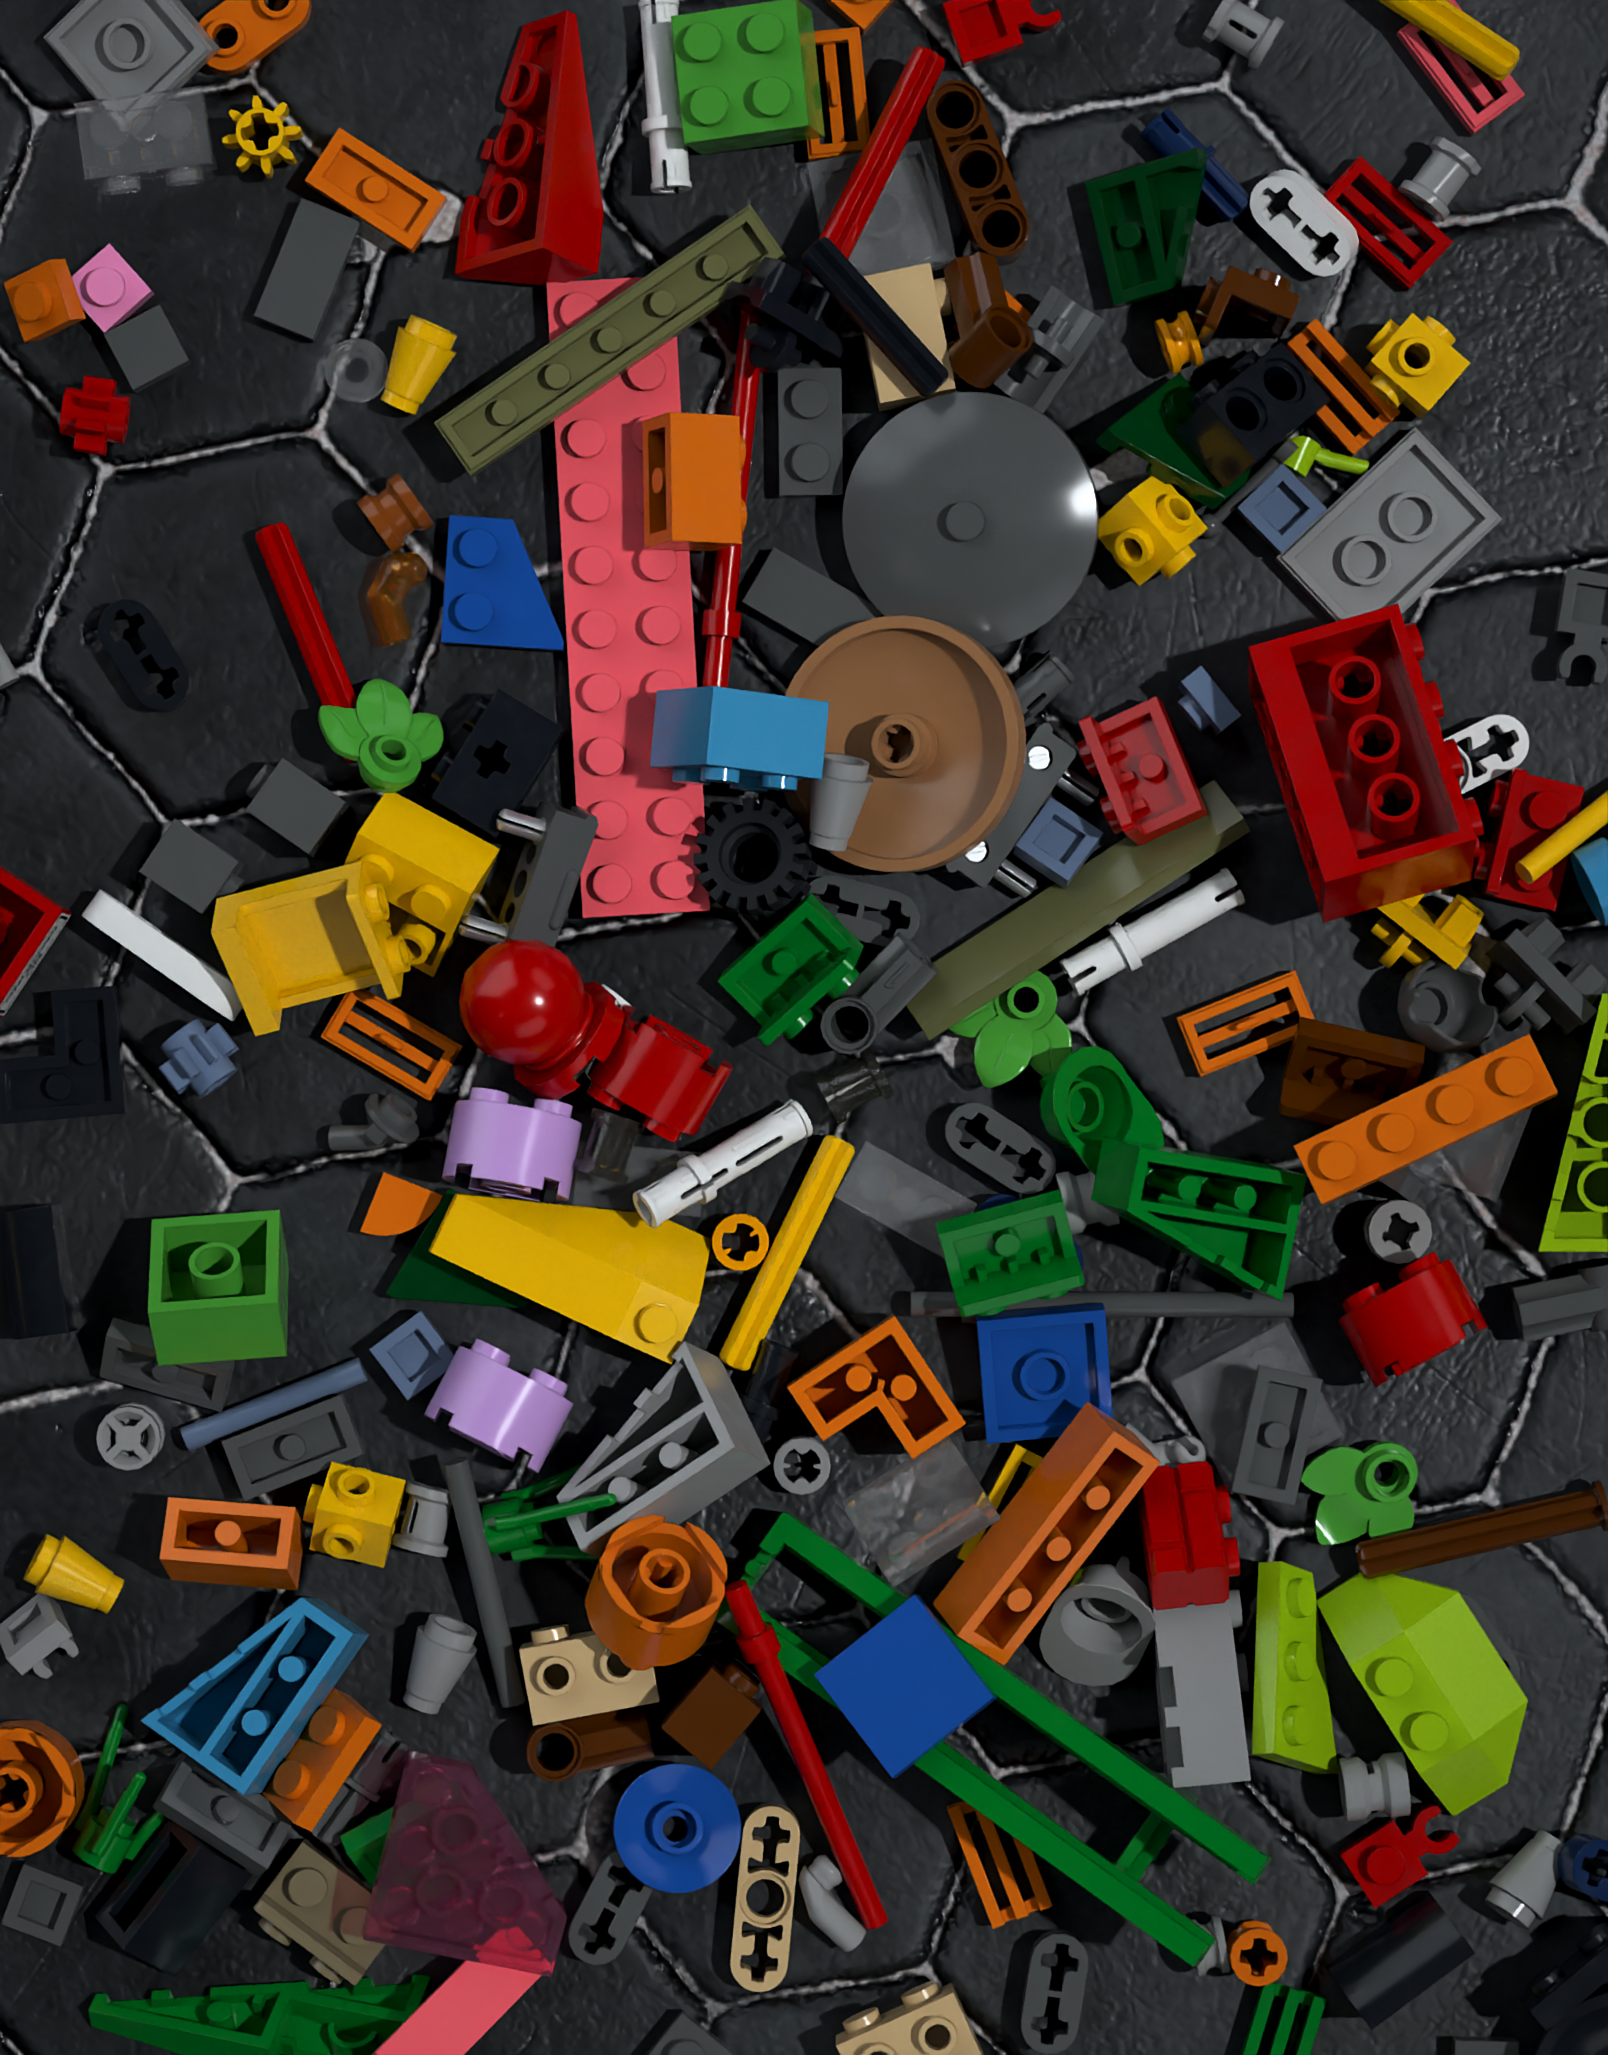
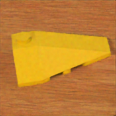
M455 1193L428 1251L672 1365L674 1360L672 1355L680 1347L699 1307L712 1239L669 1219L653 1229L652 1226L649 1227L643 1221L638 1211L634 1210L622 1211L596 1208L594 1206H572L532 1202L531 1200Z

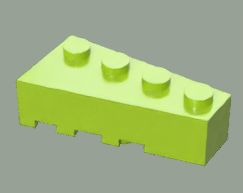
M1601 994L1538 1252H1608V994Z

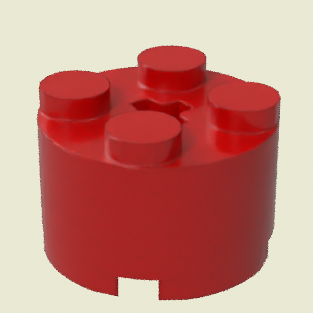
M622 1004L620 1009L624 1011L625 1018L621 1034L611 1053L603 1063L595 1056L590 1060L584 1073L592 1082L586 1092L594 1099L615 1110L620 1111L622 1106L627 1104L647 1115L642 1124L650 1131L671 1142L676 1143L682 1133L696 1135L734 1068L733 1065L724 1059L717 1069L707 1061L713 1051L711 1048L651 1014L645 1024L631 1020L630 1018L636 1008Z
M1434 1251L1401 1269L1402 1272L1397 1275L1402 1283L1384 1292L1379 1282L1344 1300L1345 1303L1342 1304L1346 1315L1338 1319V1322L1375 1388L1388 1381L1383 1371L1384 1369L1391 1366L1394 1374L1398 1377L1458 1345L1460 1340L1467 1337L1462 1328L1463 1326L1468 1324L1474 1335L1488 1327L1451 1259L1441 1262Z

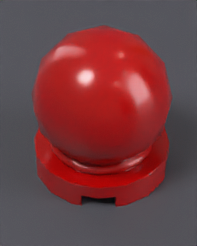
M506 939L489 947L466 970L461 985L459 999L460 1017L476 1046L490 1057L506 1065H513L515 1079L539 1099L557 1100L581 1086L572 1077L580 1072L593 1056L602 1063L607 1059L621 1034L625 1018L624 1011L615 1005L616 998L597 982L583 983L581 973L568 956L539 939Z

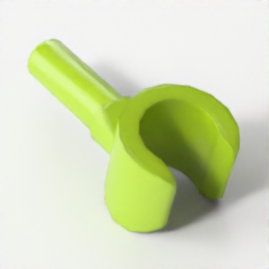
M1306 436L1289 438L1299 448L1283 464L1297 477L1306 478L1313 462L1324 467L1362 476L1368 471L1369 461L1331 452L1329 449L1321 448L1319 443Z

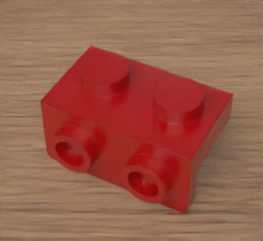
M1157 696L1099 723L1091 715L1078 720L1085 737L1084 740L1077 743L1078 751L1089 774L1092 777L1100 775L1108 796L1100 799V805L1108 824L1115 834L1123 831L1132 841L1141 846L1209 815L1164 704Z

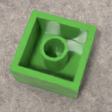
M775 0L671 16L684 144L701 155L825 137L812 11L799 0Z
M280 1210L152 1219L148 1318L158 1366L287 1356L289 1261Z

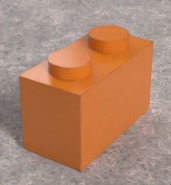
M668 412L642 421L644 547L647 549L714 552L742 544V533L747 522V508L744 500L741 498V469L745 462L746 445L743 436L740 434V416Z
M168 1497L159 1559L170 1579L174 1581L298 1591L306 1528L296 1507Z

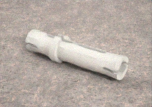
M640 0L638 2V9L640 10L647 105V119H644L641 125L642 135L649 138L652 183L650 184L651 192L656 194H675V187H678L679 192L683 193L692 189V182L690 181L688 146L684 144L671 22V16L678 15L679 0H655L656 5H652L651 0Z
M1225 867L1219 870V873L1122 927L1120 923H1115L1106 929L1107 936L1070 957L1059 960L1064 974L1067 973L1069 975L1067 980L1075 993L1080 996L1085 993L1084 991L1125 968L1131 972L1143 966L1141 959L1231 908L1244 904L1245 899L1241 890L1238 889L1236 891L1234 887L1238 885L1236 880Z
M790 1099L780 1108L748 1127L741 1129L733 1136L701 1155L688 1154L677 1162L676 1170L644 1189H639L633 1193V1202L639 1215L649 1227L652 1226L655 1229L664 1221L696 1202L705 1205L716 1198L719 1188L754 1167L759 1166L799 1140L811 1136L813 1127L807 1113L797 1101L793 1102Z

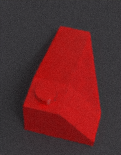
M565 10L523 25L500 95L503 105L507 106L503 122L495 140L486 138L480 159L489 162L478 197L468 195L461 214L455 275L464 279L546 286L547 282L567 283L598 273L604 217L577 16Z

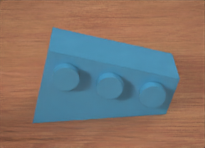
M301 1597L238 1645V1648L209 1671H204L191 1681L187 1688L162 1707L153 1710L140 1721L242 1795L260 1794L370 1634L321 1599Z

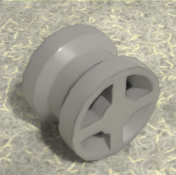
M1090 1170L1088 1173L1077 1176L1068 1171L1055 1174L1057 1189L1060 1190L1072 1235L1082 1233L1085 1227L1092 1223L1100 1222L1105 1226L1120 1224L1117 1214L1091 1200L1095 1175Z
M1399 1199L1386 1200L1374 1206L1366 1216L1363 1227L1364 1241L1370 1252L1381 1260L1396 1264L1410 1263L1421 1257L1429 1247L1432 1237L1431 1222L1426 1212L1415 1203Z
M138 1402L121 1404L108 1413L98 1427L96 1436L98 1451L104 1460L115 1468L127 1471L140 1469L151 1462L163 1447L165 1428L159 1414L150 1406Z

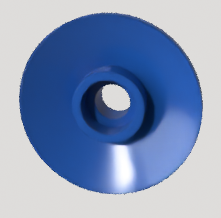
M688 1764L663 1765L640 1775L623 1793L614 1815V1843L624 1866L641 1883L666 1893L692 1892L716 1881L731 1865L741 1839L740 1813L731 1792L710 1772ZM670 1817L681 1819L686 1827L684 1837L678 1842L668 1840L663 1833V1825Z

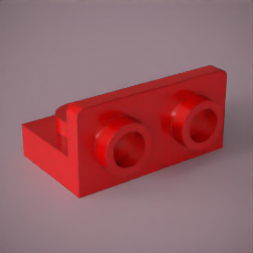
M1515 767L1506 773L1505 781L1500 779L1494 780L1486 816L1496 818L1490 843L1480 841L1481 856L1475 857L1472 878L1481 880L1478 895L1549 912L1556 911L1569 854L1532 884L1524 882L1518 876L1515 864L1579 813L1585 787L1527 774V770Z

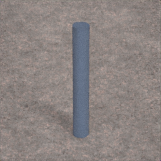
M358 1357L181 1427V1434L187 1449L193 1451L368 1381L363 1364Z

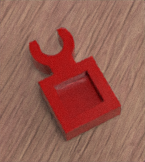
M951 0L942 4V10L962 68L1023 48L1024 42L1019 29L1028 27L1038 32L1049 31L1061 23L1062 16L1060 10L1040 15L1032 9V0Z
M1435 1802L1427 1803L1418 1808L1412 1816L1410 1827L1401 1832L1395 1821L1390 1817L1338 1851L1375 1909L1428 1875V1872L1419 1860L1421 1856L1427 1852L1431 1854L1449 1852L1459 1842L1460 1839L1453 1830L1445 1833L1439 1839L1427 1837L1425 1832L1427 1822L1442 1812Z

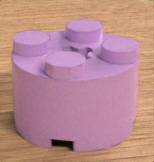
M478 1087L471 1088L469 1100L456 1101L442 1174L444 1181L454 1184L456 1172L470 1176L468 1189L532 1201H540L543 1189L557 1190L555 1202L569 1201L582 1129L580 1122L571 1119L572 1105L547 1099H535L533 1108L508 1104L509 1094Z
M476 1339L471 1349L459 1346L424 1416L436 1422L442 1411L452 1417L448 1424L450 1431L513 1463L520 1451L531 1457L527 1469L539 1473L573 1406L572 1402L564 1398L568 1385L536 1368H533L529 1378L508 1368L510 1355L482 1340Z

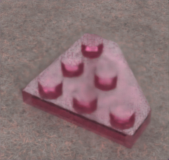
M408 1750L362 1928L363 1940L551 1977L567 1920L566 1911L561 1901L472 1763Z

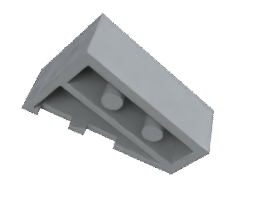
M684 1341L672 1355L676 1362L653 1390L645 1388L633 1403L637 1409L614 1437L606 1435L556 1496L559 1504L612 1493L616 1496V1503L612 1506L566 1517L581 1551L600 1558L611 1535L626 1522L647 1515L666 1516L664 1522L679 1525L771 1464L719 1357Z
M1229 1590V1599L1221 1604L1195 1606L1193 1603H1189L1183 1608L1156 1610L1155 1607H1152L1151 1603V1611L1156 1619L1155 1631L1151 1642L1163 1765L1166 1777L1173 1788L1251 1781L1248 1756H1255L1252 1755L1253 1724L1251 1717H1243L1241 1692H1249L1248 1669L1245 1653L1236 1654L1233 1628L1243 1627L1239 1590Z

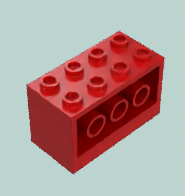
M1398 604L1248 647V693L1323 923L1470 881L1472 879L1474 857L1481 856L1478 836L1484 835L1481 815L1473 797L1463 800L1458 777L1464 776L1460 752L1453 738L1446 741L1443 740L1439 719L1444 717L1442 699L1434 680L1424 683L1419 662L1425 659L1421 636L1415 622L1404 623Z

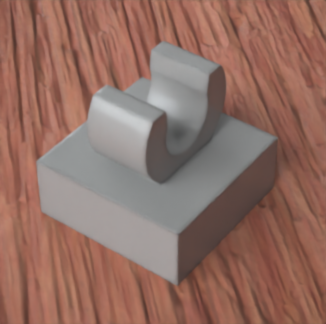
M37 1594L0 1624V1644L5 1657L22 1676L31 1668H33L38 1676L45 1679L53 1675L45 1657L58 1647L66 1650L67 1654L72 1658L79 1654L62 1609L52 1597Z

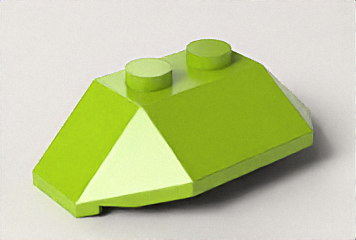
M1359 1572L1316 1599L1318 1608L1354 1674L1419 1775L1453 1817L1508 1784L1528 1698L1459 1590L1398 1574L1368 1580L1363 1578Z

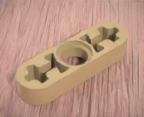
M774 1802L761 1804L750 1811L744 1821L730 1966L735 1980L742 1987L753 1992H765L778 1986L786 1975L789 1959L800 1825L797 1817L788 1807ZM768 1816L778 1817L780 1828L790 1830L789 1839L778 1840L775 1863L789 1862L787 1872L771 1866L748 1868L749 1858H754L760 1862L763 1860V1838L753 1836L754 1827H764ZM761 1879L775 1881L784 1892L782 1906L779 1910L769 1915H762L753 1911L746 1899L749 1887ZM743 1922L760 1928L783 1926L781 1936L768 1932L767 1954L771 1958H778L777 1966L766 1967L764 1977L752 1976L751 1966L741 1963L742 1955H752L754 1951L756 1932L755 1930L743 1933Z

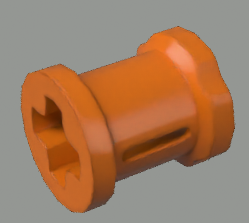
M1257 1919L1246 1920L1228 1934L1226 1946L1229 1962L1238 1978L1246 1984L1253 1986L1269 1985L1280 1978L1286 1969L1288 1961L1287 1949L1279 1935L1272 1930L1267 1922ZM1262 1938L1267 1950L1272 1953L1271 1955L1261 1956L1259 1966L1251 1967L1246 1956L1241 1954V1950L1252 1949L1254 1939Z

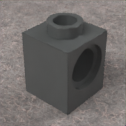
M284 758L280 760L276 768L266 763L246 791V795L253 799L246 811L312 857L316 856L350 807L344 800Z
M177 819L173 820L139 870L144 876L202 915L208 917L215 910L217 898L239 893L245 884V880L238 876L245 864Z

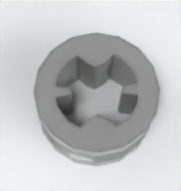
M797 1436L781 1444L775 1454L773 1467L775 1477L783 1488L791 1493L804 1495L813 1493L824 1485L829 1477L831 1464L829 1454L823 1444L812 1437ZM795 1449L803 1455L811 1449L818 1455L820 1462L814 1463L813 1467L820 1469V1472L813 1480L809 1481L802 1475L794 1481L788 1478L784 1468H789L791 1463L784 1461V1458L791 1450Z
M1212 1915L1207 1924H1199L1196 1919H1190L1217 1938L1199 1966H1195L1198 1977L1206 1976L1207 1971L1213 1967L1219 1968L1222 1973L1230 1972L1228 1951L1220 1915Z

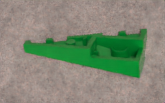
M412 1975L411 1983L375 1985L372 1978H361L356 1986L312 1989L309 1981L210 1987L209 1995L173 1997L170 1990H155L151 1993V1999L111 2001L107 1993L95 1995L88 2012L91 2027L181 2055H371L431 1995L432 1979L431 1976Z

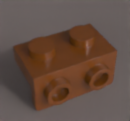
M1229 266L1222 282L1210 277L1191 321L1193 324L1202 327L1198 340L1200 345L1208 347L1223 314L1280 338L1290 323L1301 296L1289 291L1292 283L1274 272L1256 268L1254 275H1251L1233 266Z
M1300 1017L1283 1068L1278 1112L1285 1116L1334 1127L1414 1089L1424 1063L1425 1046Z

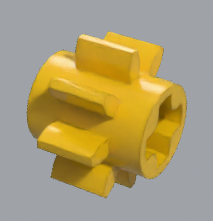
M255 95L252 100L253 109L248 110L243 115L232 109L228 112L236 125V134L226 135L222 138V143L228 149L242 148L243 152L236 162L240 172H245L254 163L261 166L267 179H272L274 173L273 165L278 164L282 160L291 165L297 163L295 156L289 150L290 141L299 140L304 135L300 126L291 125L284 127L283 122L288 117L290 111L285 102L280 103L274 111L264 108L259 96ZM266 124L269 126L272 134L277 136L269 138L268 149L258 150L255 143L247 139L257 137V126Z

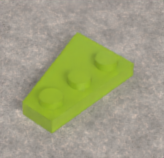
M1282 1561L1259 1562L1252 1755L1313 1774H1338L1313 1573Z

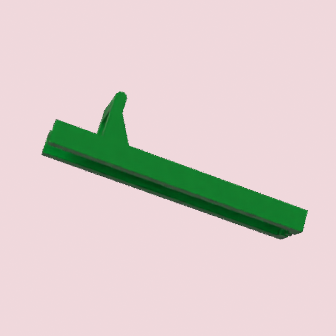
M786 1511L781 1513L759 1545L761 1550L755 1559L750 1560L746 1564L745 1573L740 1579L746 1580L750 1591H752L776 1555L780 1554L782 1549L785 1548L882 1619L909 1599L907 1595L797 1516ZM724 1596L715 1620L737 1636L740 1631ZM758 1607L763 1621L772 1624L779 1640L781 1650L777 1655L784 1671L840 1710L814 1676L831 1659ZM936 1617L997 1697L996 1701L1151 1811V1813L1118 1861L1110 1862L944 1741L914 1765L1192 1967L1199 1966L1217 1938L1139 1883L1148 1872L1146 1869L1150 1863L1155 1861L1160 1855L1161 1849L1169 1842L1168 1837L1174 1829L1252 1885H1255L1273 1858L1196 1803L1198 1797L1185 1787L1173 1788L1167 1778L1132 1758L1006 1666H1003L958 1637L950 1626Z

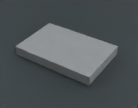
M1414 427L1312 523L1281 555L1279 554L1275 561L1333 622L1395 604L1399 605L1401 614H1403L1490 532L1502 518L1421 432Z

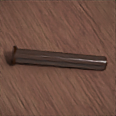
M1597 1480L1592 1482V1489L1359 1542L1355 1546L1358 1569L1363 1578L1369 1580L1601 1526L1605 1532L1608 1531V1501L1602 1483Z

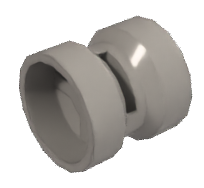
M1403 1752L1384 1753L1377 1761H1371L1370 1764H1366L1359 1757L1338 1758V1781L1345 1822L1365 1821L1371 1814V1811H1376L1377 1813L1384 1812L1391 1818L1410 1816V1788Z

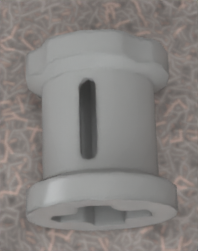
M1223 0L1201 39L1207 43L1217 40L1247 58L1248 67L1256 71L1282 29L1285 20L1278 16L1270 20L1238 0ZM1230 22H1237L1255 33L1257 37L1255 39L1250 38L1230 26Z
M1436 136L1430 144V148L1433 151L1412 181L1404 180L1398 190L1419 211L1432 219L1444 222L1450 214L1447 207L1467 178H1476L1482 168L1464 149L1441 136Z
M407 1481L405 1491L410 1495L401 1531L393 1534L391 1544L426 1555L446 1557L449 1547L444 1544V1539L453 1507L449 1490L420 1482Z

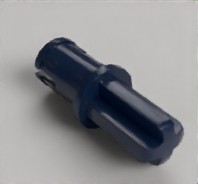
M1170 108L1165 109L1161 116L1155 117L1142 131L1140 137L1162 158L1193 148L1206 150L1208 159L1200 198L1222 221L1229 222L1236 219L1248 207L1250 195L1213 157L1217 150L1212 145L1206 148L1183 125Z

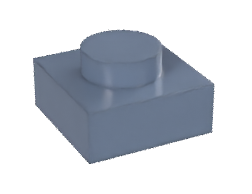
M1282 464L1235 511L1278 555H1281L1327 508Z
M1202 666L1198 667L1177 686L1184 695V697L1177 701V704L1189 721L1200 732L1209 726L1217 736L1241 716Z
M1051 797L1016 843L1013 855L1063 889H1066L1100 843L1104 832Z
M423 1310L369 1349L407 1400L443 1375L455 1355Z

